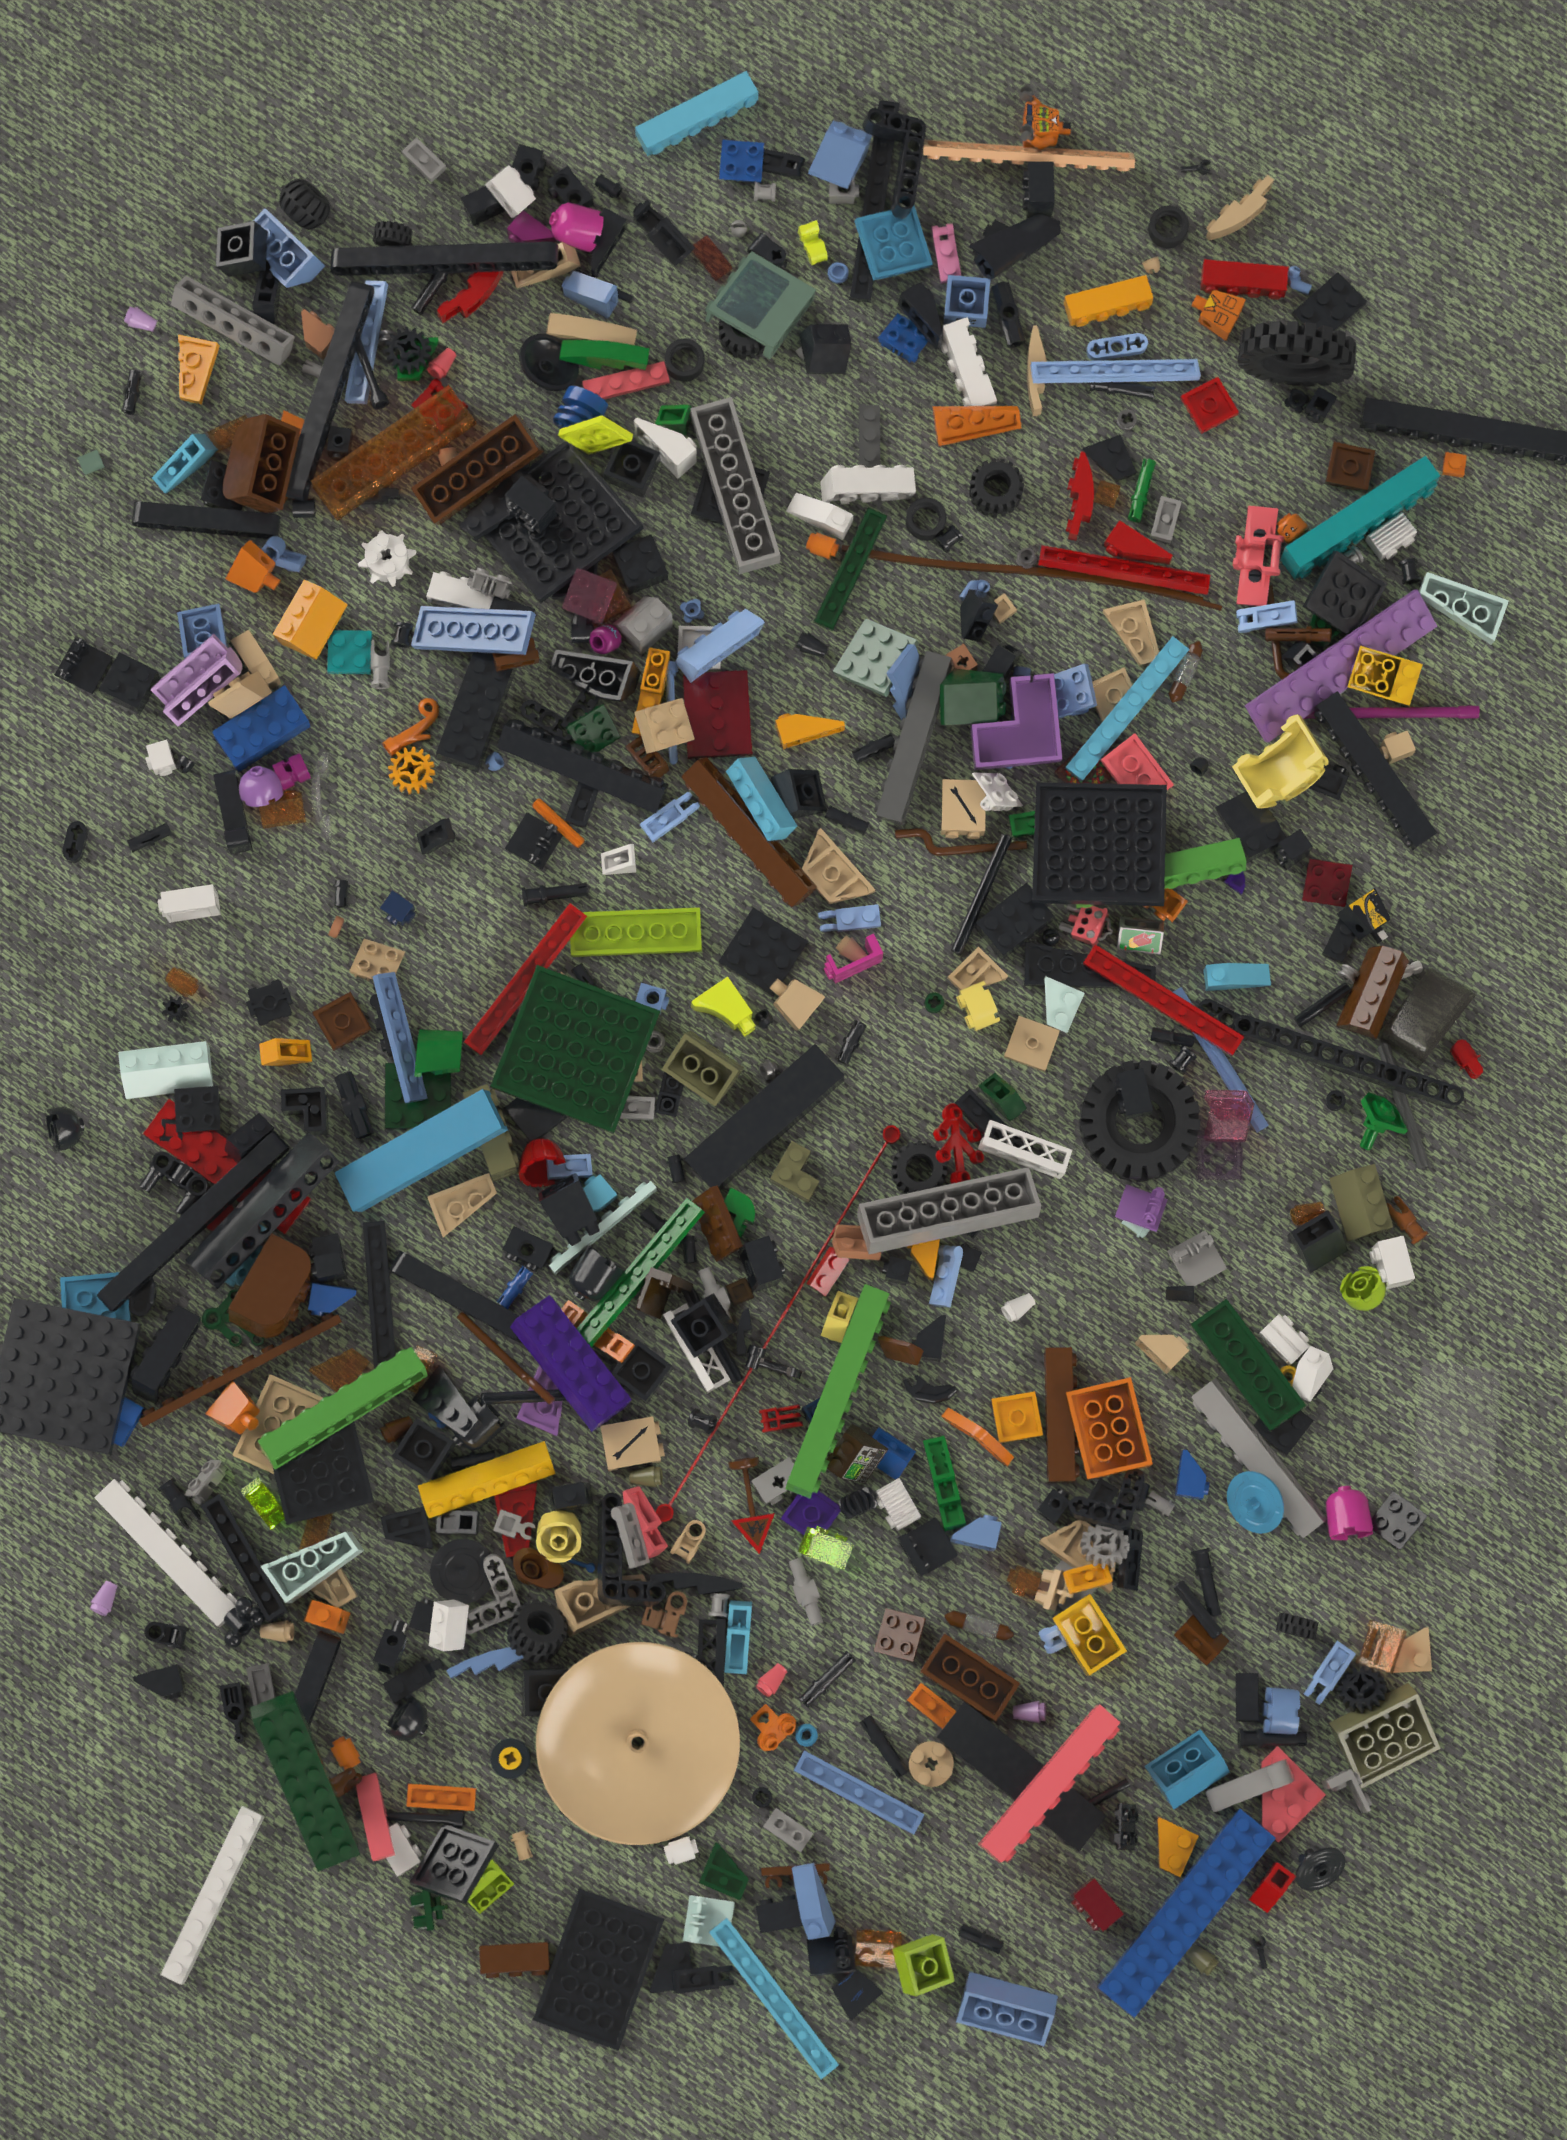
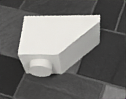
M1310 1346L1298 1362L1292 1387L1302 1399L1310 1402L1332 1372L1333 1366L1329 1353Z

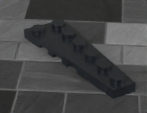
M1025 942L1024 986L1045 987L1044 978L1047 976L1070 987L1123 989L1083 964L1089 955L1088 953H1077L1072 950L1052 948L1051 946ZM1123 961L1156 982L1155 966Z

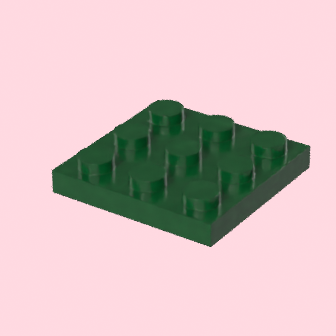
M385 1063V1129H413L450 1108L451 1073L435 1075L431 1072H422L427 1099L405 1103L395 1063Z

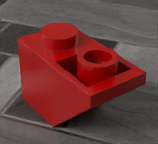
M1274 1862L1248 1900L1268 1913L1282 1897L1296 1876L1278 1862Z

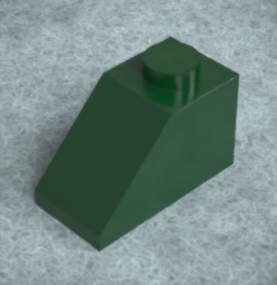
M996 1073L978 1085L999 1113L1010 1122L1027 1109L1018 1092Z

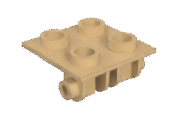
M363 939L349 972L355 974L354 977L367 978V981L373 980L372 976L376 974L395 972L396 975L405 951Z

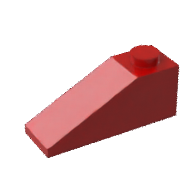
M1120 520L1104 543L1107 553L1123 559L1169 565L1173 557L1171 553Z

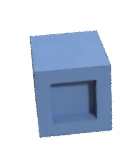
M641 983L635 1002L660 1010L661 1015L662 1009H667L669 997L666 996L667 992L665 989ZM650 995H656L659 997V1001L655 1004H650L647 1002V998Z

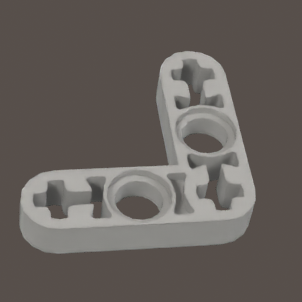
M489 1554L483 1561V1567L496 1600L468 1611L469 1620L477 1619L475 1614L479 1613L483 1624L479 1625L477 1620L472 1623V1628L466 1626V1634L475 1633L513 1617L515 1611L520 1606V1601L504 1562L497 1554ZM490 1560L499 1561L497 1569L500 1575L495 1576L493 1568L487 1567L490 1565ZM500 1579L508 1582V1587L504 1591H499L495 1587L496 1582ZM508 1600L512 1603L516 1602L513 1611L506 1608L502 1610L504 1615L500 1616L496 1605L500 1604V1608L507 1606ZM491 1608L495 1610L496 1616L494 1619L486 1620L483 1617V1612L486 1609Z

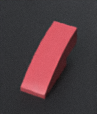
M640 1486L625 1490L623 1492L624 1504L632 1503L635 1507L649 1559L656 1557L669 1547L657 1528L662 1522Z

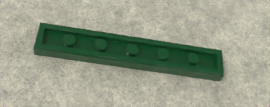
M870 507L867 508L813 623L831 631L834 630L884 526L887 515Z

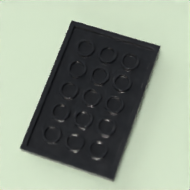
M579 1888L533 2021L619 2051L664 1918Z

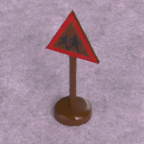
M756 1456L729 1461L728 1466L731 1470L742 1469L750 1512V1517L731 1521L760 1554L775 1513L760 1516L755 1514L748 1468L759 1465V1457Z

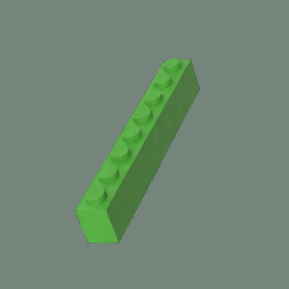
M1240 838L1165 854V889H1173L1184 884H1195L1202 880L1217 879L1224 875H1236L1246 871V857ZM1075 904V905H1076V909H1077V908H1082V907H1083V908H1088V907L1093 906V905Z
M412 1347L407 1350L403 1349L389 1361L381 1362L376 1369L360 1375L353 1383L342 1386L335 1394L322 1398L317 1405L304 1409L299 1416L283 1422L276 1430L265 1433L258 1440L260 1448L274 1470L427 1377L426 1368Z

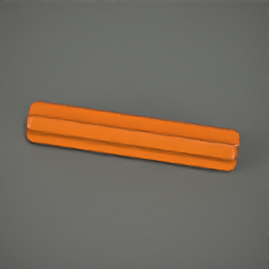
M538 798L532 804V807L550 824L556 825L558 827L557 830L576 848H579L584 843V838L544 801Z

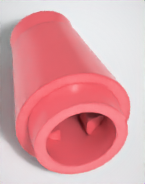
M446 348L445 351L429 362L428 373L438 380L442 377L444 378L457 356L452 349Z
M777 1663L757 1680L756 1688L768 1698L772 1694L775 1695L788 1671Z

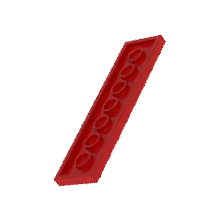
M171 1099L167 1100L143 1133L147 1138L178 1160L184 1162L214 1185L238 1164L224 1150L226 1138L215 1130L183 1132L182 1140L178 1137V1133H176V1124H166V1129L164 1130V1127L161 1125L162 1119L176 1120L175 1102ZM164 1132L165 1136L172 1137L169 1141H160V1137ZM269 1169L265 1174H263L238 1199H236V1201L241 1203L242 1200L268 1175V1173L271 1170ZM291 1190L292 1199H296L300 1191L295 1192ZM307 1196L276 1229L286 1235L312 1199ZM278 1206L274 1208L277 1212L276 1215H280L284 1211V1208H279Z

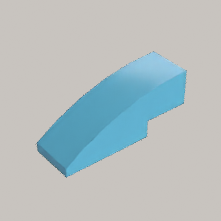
M730 1600L724 1673L747 1674L752 1602Z

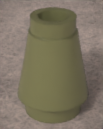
M654 1465L630 1471V1484L649 1487L662 1485V1468Z
M1194 1943L1185 1953L1201 1974L1205 1973L1207 1976L1219 1963L1215 1959V1955Z

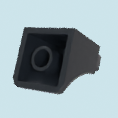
M577 1173L558 1181L538 1193L539 1202L561 1237L565 1238L571 1246L582 1241L577 1231L585 1227L589 1236L600 1231L597 1216Z

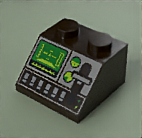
M852 1423L835 1446L833 1453H830L828 1456L829 1464L827 1469L840 1479L865 1484L889 1449Z

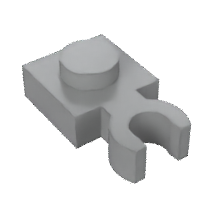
M500 1510L493 1531L514 1539L516 1534L520 1533L525 1540H531L532 1537L525 1534V1529L528 1527L535 1529L536 1526L530 1522L521 1524V1516Z

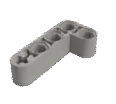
M1284 1759L1205 1791V1794L1214 1813L1272 1789L1292 1783L1295 1779L1287 1760Z

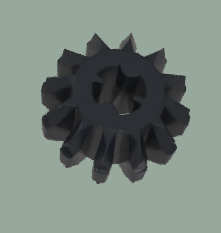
M864 1487L842 1497L838 1502L840 1510L846 1519L862 1515L878 1505L877 1497L871 1487Z

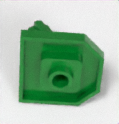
M1368 1092L1360 1101L1367 1114L1363 1123L1367 1129L1360 1143L1361 1148L1371 1150L1378 1132L1384 1133L1388 1129L1404 1135L1408 1131L1397 1107L1385 1097Z

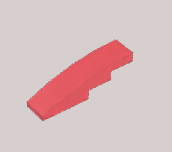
M377 1773L362 1776L361 1782L356 1785L370 1854L374 1862L394 1856L395 1852Z

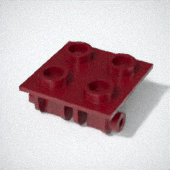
M1309 858L1302 901L1345 907L1353 865Z

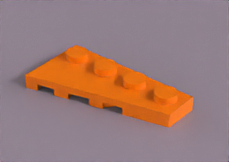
M932 406L938 446L1021 428L1018 406Z

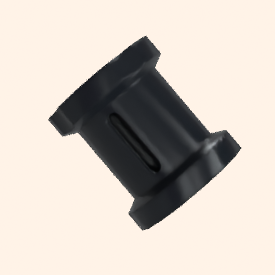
M954 525L949 526V530L942 536L935 538L937 544L945 553H948L950 548L958 541L964 540L961 532Z
M1415 558L1405 559L1398 563V566L1402 569L1403 585L1415 584L1421 581V576L1418 575L1416 567L1418 561Z
M395 622L394 639L391 640V645L409 648L410 643L408 641L413 625L405 622Z
M1181 1046L1178 1055L1174 1060H1170L1168 1064L1178 1073L1184 1075L1187 1066L1192 1060H1196L1197 1056L1187 1047Z
M696 1408L692 1410L688 1418V1427H697L704 1430L706 1434L712 1433L717 1423L715 1415H706Z

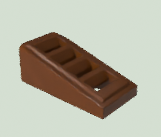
M642 736L637 737L625 746V749L647 776L660 778L669 771L668 764L657 751L647 754L642 759L640 757L646 753L645 747L638 752L634 751L644 744ZM655 758V760H654L653 762H651L650 764L646 765L647 762H649L651 759Z

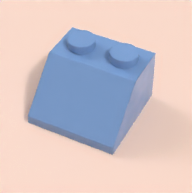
M984 1515L983 1518L979 1517L954 1533L950 1538V1542L994 1552L1002 1522H998L997 1517Z

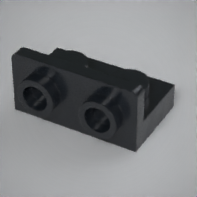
M1338 764L1334 766L1324 765L1325 772L1309 789L1339 800L1348 780L1349 772H1346L1347 769Z

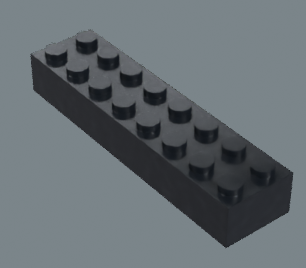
M494 596L490 609L532 611L536 614L535 608ZM473 652L436 751L438 760L477 773L479 772L517 668L496 671L492 653Z

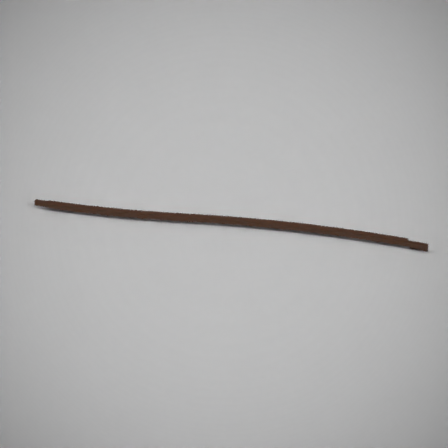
M842 545V551L847 552L849 546ZM872 550L868 557L925 567L1025 574L1092 582L1147 592L1219 611L1222 610L1221 605L1204 601L1203 597L1143 583H1133L1126 580L1111 579L1109 577L1039 567L1026 569L1023 566L937 560Z

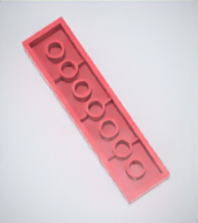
M1100 1704L1096 1705L978 1845L998 1863L1003 1861L1009 1862L1016 1853L1014 1848L1017 1844L1023 1845L1031 1836V1833L1028 1831L1033 1826L1038 1827L1046 1818L1044 1815L1045 1811L1048 1808L1050 1810L1059 1803L1061 1799L1058 1796L1062 1791L1068 1792L1076 1782L1073 1778L1087 1770L1091 1765L1088 1762L1092 1756L1094 1758L1097 1757L1104 1750L1105 1746L1103 1743L1106 1739L1112 1740L1120 1730L1117 1726L1121 1722Z

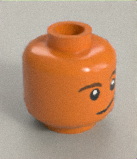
M1288 513L1277 523V533L1284 537V541L1288 545L1306 534L1309 526L1298 514L1291 515Z

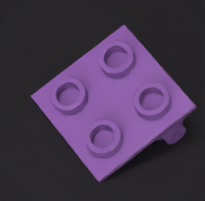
M1126 1184L1115 1217L1157 1232L1168 1200L1164 1198L1163 1188L1156 1187L1152 1190V1193Z

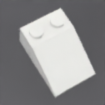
M639 418L634 420L635 435L645 446L660 452L661 462L677 479L697 463V446L691 438L688 437L686 439L681 433Z

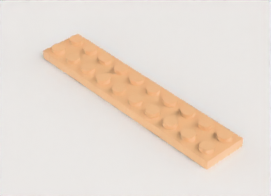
M924 140L923 155H927L928 159H940V156H947L949 160L959 161L963 157L969 158V161L982 162V159H990L992 163H1003V160H1011L1012 164L1022 165L1024 161L1054 162L1055 167H1066V164H1074L1075 168L1086 169L1087 165L1096 166V169L1099 170L1117 167L1118 171H1129L1130 168H1135L1134 154L1127 152L1063 148L1038 150L1036 147L1023 148V146L936 140Z

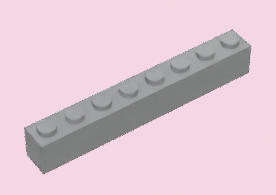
M1216 1378L1191 1397L1194 1400L1192 1402L1194 1407L1199 1412H1203L1208 1418L1206 1421L1213 1430L1217 1429L1221 1434L1220 1439L1228 1448L1231 1447L1236 1453L1234 1454L1236 1460L1241 1465H1245L1249 1471L1259 1472L1275 1483L1284 1502L1283 1518L1287 1517L1291 1523V1529L1297 1536L1306 1537L1327 1520L1326 1516Z

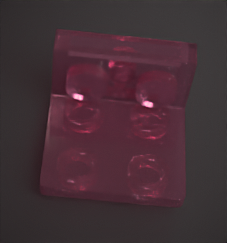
M577 568L562 608L593 620L594 624L601 626L617 583Z
M1205 1090L1204 1099L1210 1107L1204 1134L1205 1141L1245 1142L1255 1105L1246 1090Z

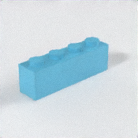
M756 757L738 758L728 768L726 773L767 841L786 839L797 827V824Z

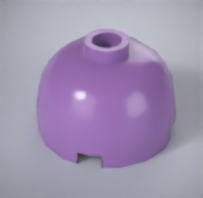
M255 766L242 776L239 783V794L241 801H245L247 806L260 807L269 805V800L274 798L275 801L279 800L283 795V788L277 774L273 770Z

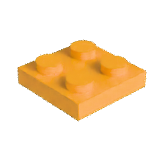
M1035 1391L991 1399L999 1443L1043 1436Z

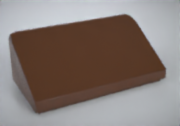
M881 1335L878 1336V1342L888 1359L916 1366L919 1364L923 1354L921 1348L910 1342Z

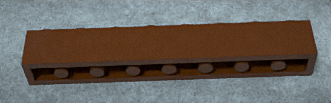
M707 757L697 760L681 776L685 781L686 787L699 797V802L710 810L714 820L727 830V835L738 843L742 853L749 856L754 862V867L766 876L769 885L777 889L782 895V900L791 907L800 905L818 888L778 840L767 841L743 799Z

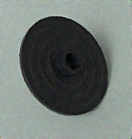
M1311 1848L1307 1849L1305 1854L1299 1855L1298 1860L1301 1863L1296 1871V1882L1300 1888L1307 1891L1320 1890L1329 1886L1344 1870L1346 1862L1343 1853L1336 1848H1323L1315 1852Z

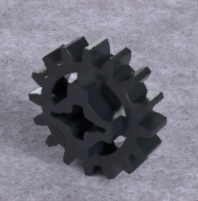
M405 327L404 332L397 329V335L390 334L391 341H386V347H388L385 349V355H388L387 362H393V369L399 367L400 373H403L404 369H407L409 374H411L412 369L419 372V366L426 367L425 360H430V354H428L431 352V346L428 345L429 339H423L424 332L417 334L416 328H413L412 332L408 330V327ZM416 341L420 343L422 349H420L419 346H416ZM394 352H396V354L400 355V360L397 359V357L395 356Z
M1364 1666L1358 1672L1354 1668L1351 1675L1345 1673L1347 1679H1340L1341 1686L1337 1687L1338 1696L1345 1708L1350 1707L1352 1712L1359 1709L1361 1713H1364L1366 1708L1371 1712L1373 1705L1379 1707V1700H1385L1384 1693L1388 1692L1386 1681L1379 1671L1375 1672L1372 1667L1366 1671Z

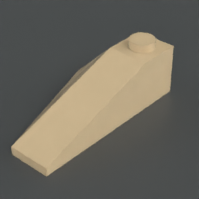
M643 1574L622 1576V1580L646 1581ZM598 1579L574 1581L554 1591L557 1608L561 1610V1616H565L567 1620L565 1624H568L567 1633L569 1637L630 1607L601 1603L598 1599ZM605 1588L606 1594L613 1597V1590ZM627 1589L628 1595L636 1598L635 1591Z

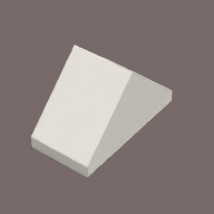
M628 844L601 853L603 875L636 872L634 844Z

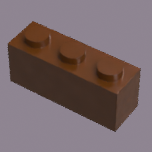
M549 1942L479 1946L480 1974H486V1978L500 1977L499 1973L509 1972V1977L522 1976L523 1971H531V1975H545V1970H550Z

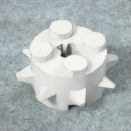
M381 530L377 537H374L369 543H362L365 549V559L360 561L358 566L369 569L371 583L377 580L382 582L388 581L394 587L396 579H401L405 574L412 575L413 572L409 568V559L416 555V550L406 548L403 542L404 534L397 537L386 534ZM385 556H391L390 560L387 558L385 561L383 558Z

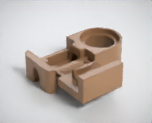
M679 1591L672 1592L666 1599L664 1609L656 1611L652 1609L653 1607H645L640 1625L658 1629V1633L666 1636L677 1637L678 1635L675 1632L680 1615H684L687 1606L686 1596ZM674 1595H679L683 1599V1604L680 1608H674L670 1603ZM649 1609H650L651 1611H650L649 1619H648V1621H646L647 1615H648V1611H649Z

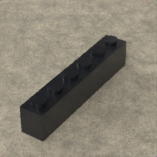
M219 1494L201 1505L203 1511L266 1621L272 1623L290 1612L282 1597L261 1568L262 1562L224 1496Z

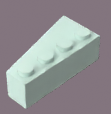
M1429 572L1425 574L1419 589V593L1426 603L1490 645L1495 641L1509 602L1508 600Z
M343 1532L318 1544L264 1564L261 1568L284 1602L293 1603L362 1553L364 1549L352 1532Z

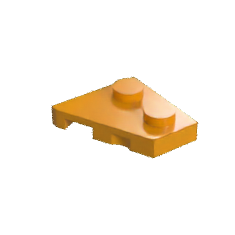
M1158 1817L1159 1868L1181 1877L1199 1836Z

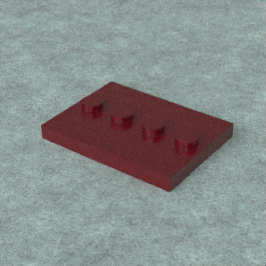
M747 670L705 672L691 683L683 674L684 703L695 739L687 742L688 759L752 755Z

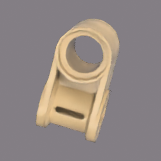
M698 1520L690 1521L681 1536L676 1540L670 1553L672 1555L674 1553L684 1558L686 1563L690 1564L705 1537V1525ZM694 1524L702 1527V1533L698 1537L690 1534V1527ZM680 1547H683L684 1549L688 1550L689 1553L683 1551L682 1549H680Z

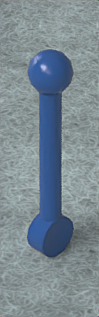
M573 1558L568 1561L586 1568L589 1573L594 1572L596 1568L593 1563L586 1564Z

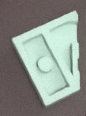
M1045 976L1047 1025L1067 1033L1085 993Z

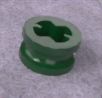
M936 992L928 994L924 1002L926 1010L930 1013L940 1012L944 1006L943 996ZM938 998L937 1002L940 1001V1005H936V1008H931V1004H928V1001Z

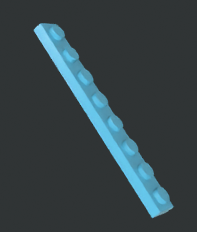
M1172 636L1065 769L1082 782L1190 649Z
M725 1918L710 1930L711 1936L819 2078H824L839 2066L731 1922Z

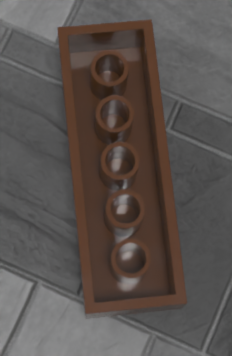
M514 414L411 487L433 523L441 525L544 451L521 416Z

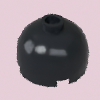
M67 1107L47 1109V1112L50 1113V1115L46 1116L49 1138L53 1137L56 1145L52 1146L53 1149L57 1152L67 1150L78 1144L81 1138V1131H84L83 1119H78L77 1114Z
M410 1694L404 1698L407 1700L404 1706L401 1703L398 1705L387 1724L391 1728L385 1731L400 1741L412 1740L417 1735L422 1736L428 1728V1724H426L428 1718L427 1709L424 1704Z

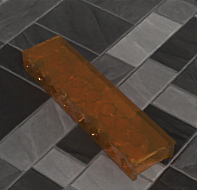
M448 385L311 480L313 489L338 521L477 423L454 393L451 386Z

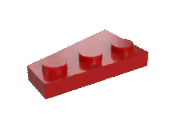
M538 1483L527 1484L494 1495L498 1515L500 1510H504L521 1516V1524L533 1523ZM526 1528L525 1534L531 1536L532 1528ZM520 1533L516 1534L515 1539L502 1534L506 1558L514 1557L518 1550L530 1547V1540H525Z

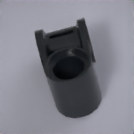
M760 233L747 248L749 254L752 251L782 270L786 269L787 259L785 250L773 242L767 235Z
M151 1622L146 1626L144 1634L149 1641L185 1650L186 1633L190 1628L175 1624ZM154 1626H159L161 1628V1635L156 1639L150 1636V1629Z

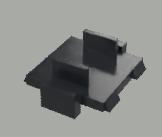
M279 979L271 981V984L258 989L254 987L248 990L250 1001H247L246 1004L251 1017H256L260 1026L282 1017L291 1016L290 1005L294 1003L288 987L283 988Z

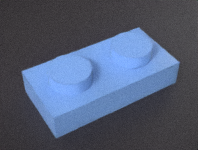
M591 1154L564 1155L565 1163L555 1165L553 1160L546 1159L548 1180L564 1179L574 1173H577L579 1178H590L593 1175Z

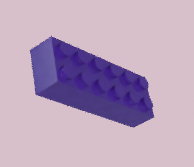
M550 1295L517 1317L510 1326L591 1432L626 1408L632 1400Z

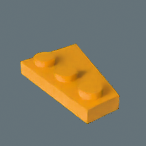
M178 335V342L180 343L179 397L182 401L202 405L220 345L217 342Z

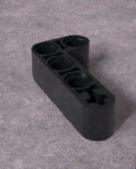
M230 770L213 774L228 850L231 855L251 851L252 844L243 802L239 794L236 771Z

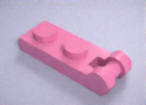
M952 223L946 224L944 227H938V225L931 226L941 284L947 283L948 275L961 276ZM947 235L948 240L940 241V236Z

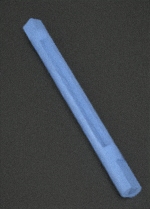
M1182 987L1173 991V993L1192 1004ZM1193 1033L1255 1131L1258 1133L1267 1128L1269 1125L1223 1051Z

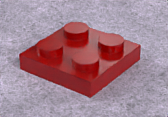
M1219 377L1181 395L1180 398L1201 434L1239 414Z

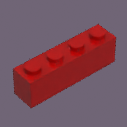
M1204 259L1200 291L1211 294L1213 290L1234 296L1246 294L1251 298L1268 296L1269 299L1278 300L1284 298L1287 291L1288 266Z

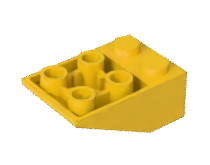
M1360 646L1347 687L1410 706L1423 664Z

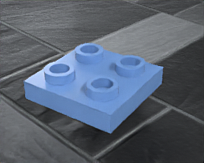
M1084 663L1054 674L1058 718L1084 714L1089 711V708L1097 706L1088 664Z

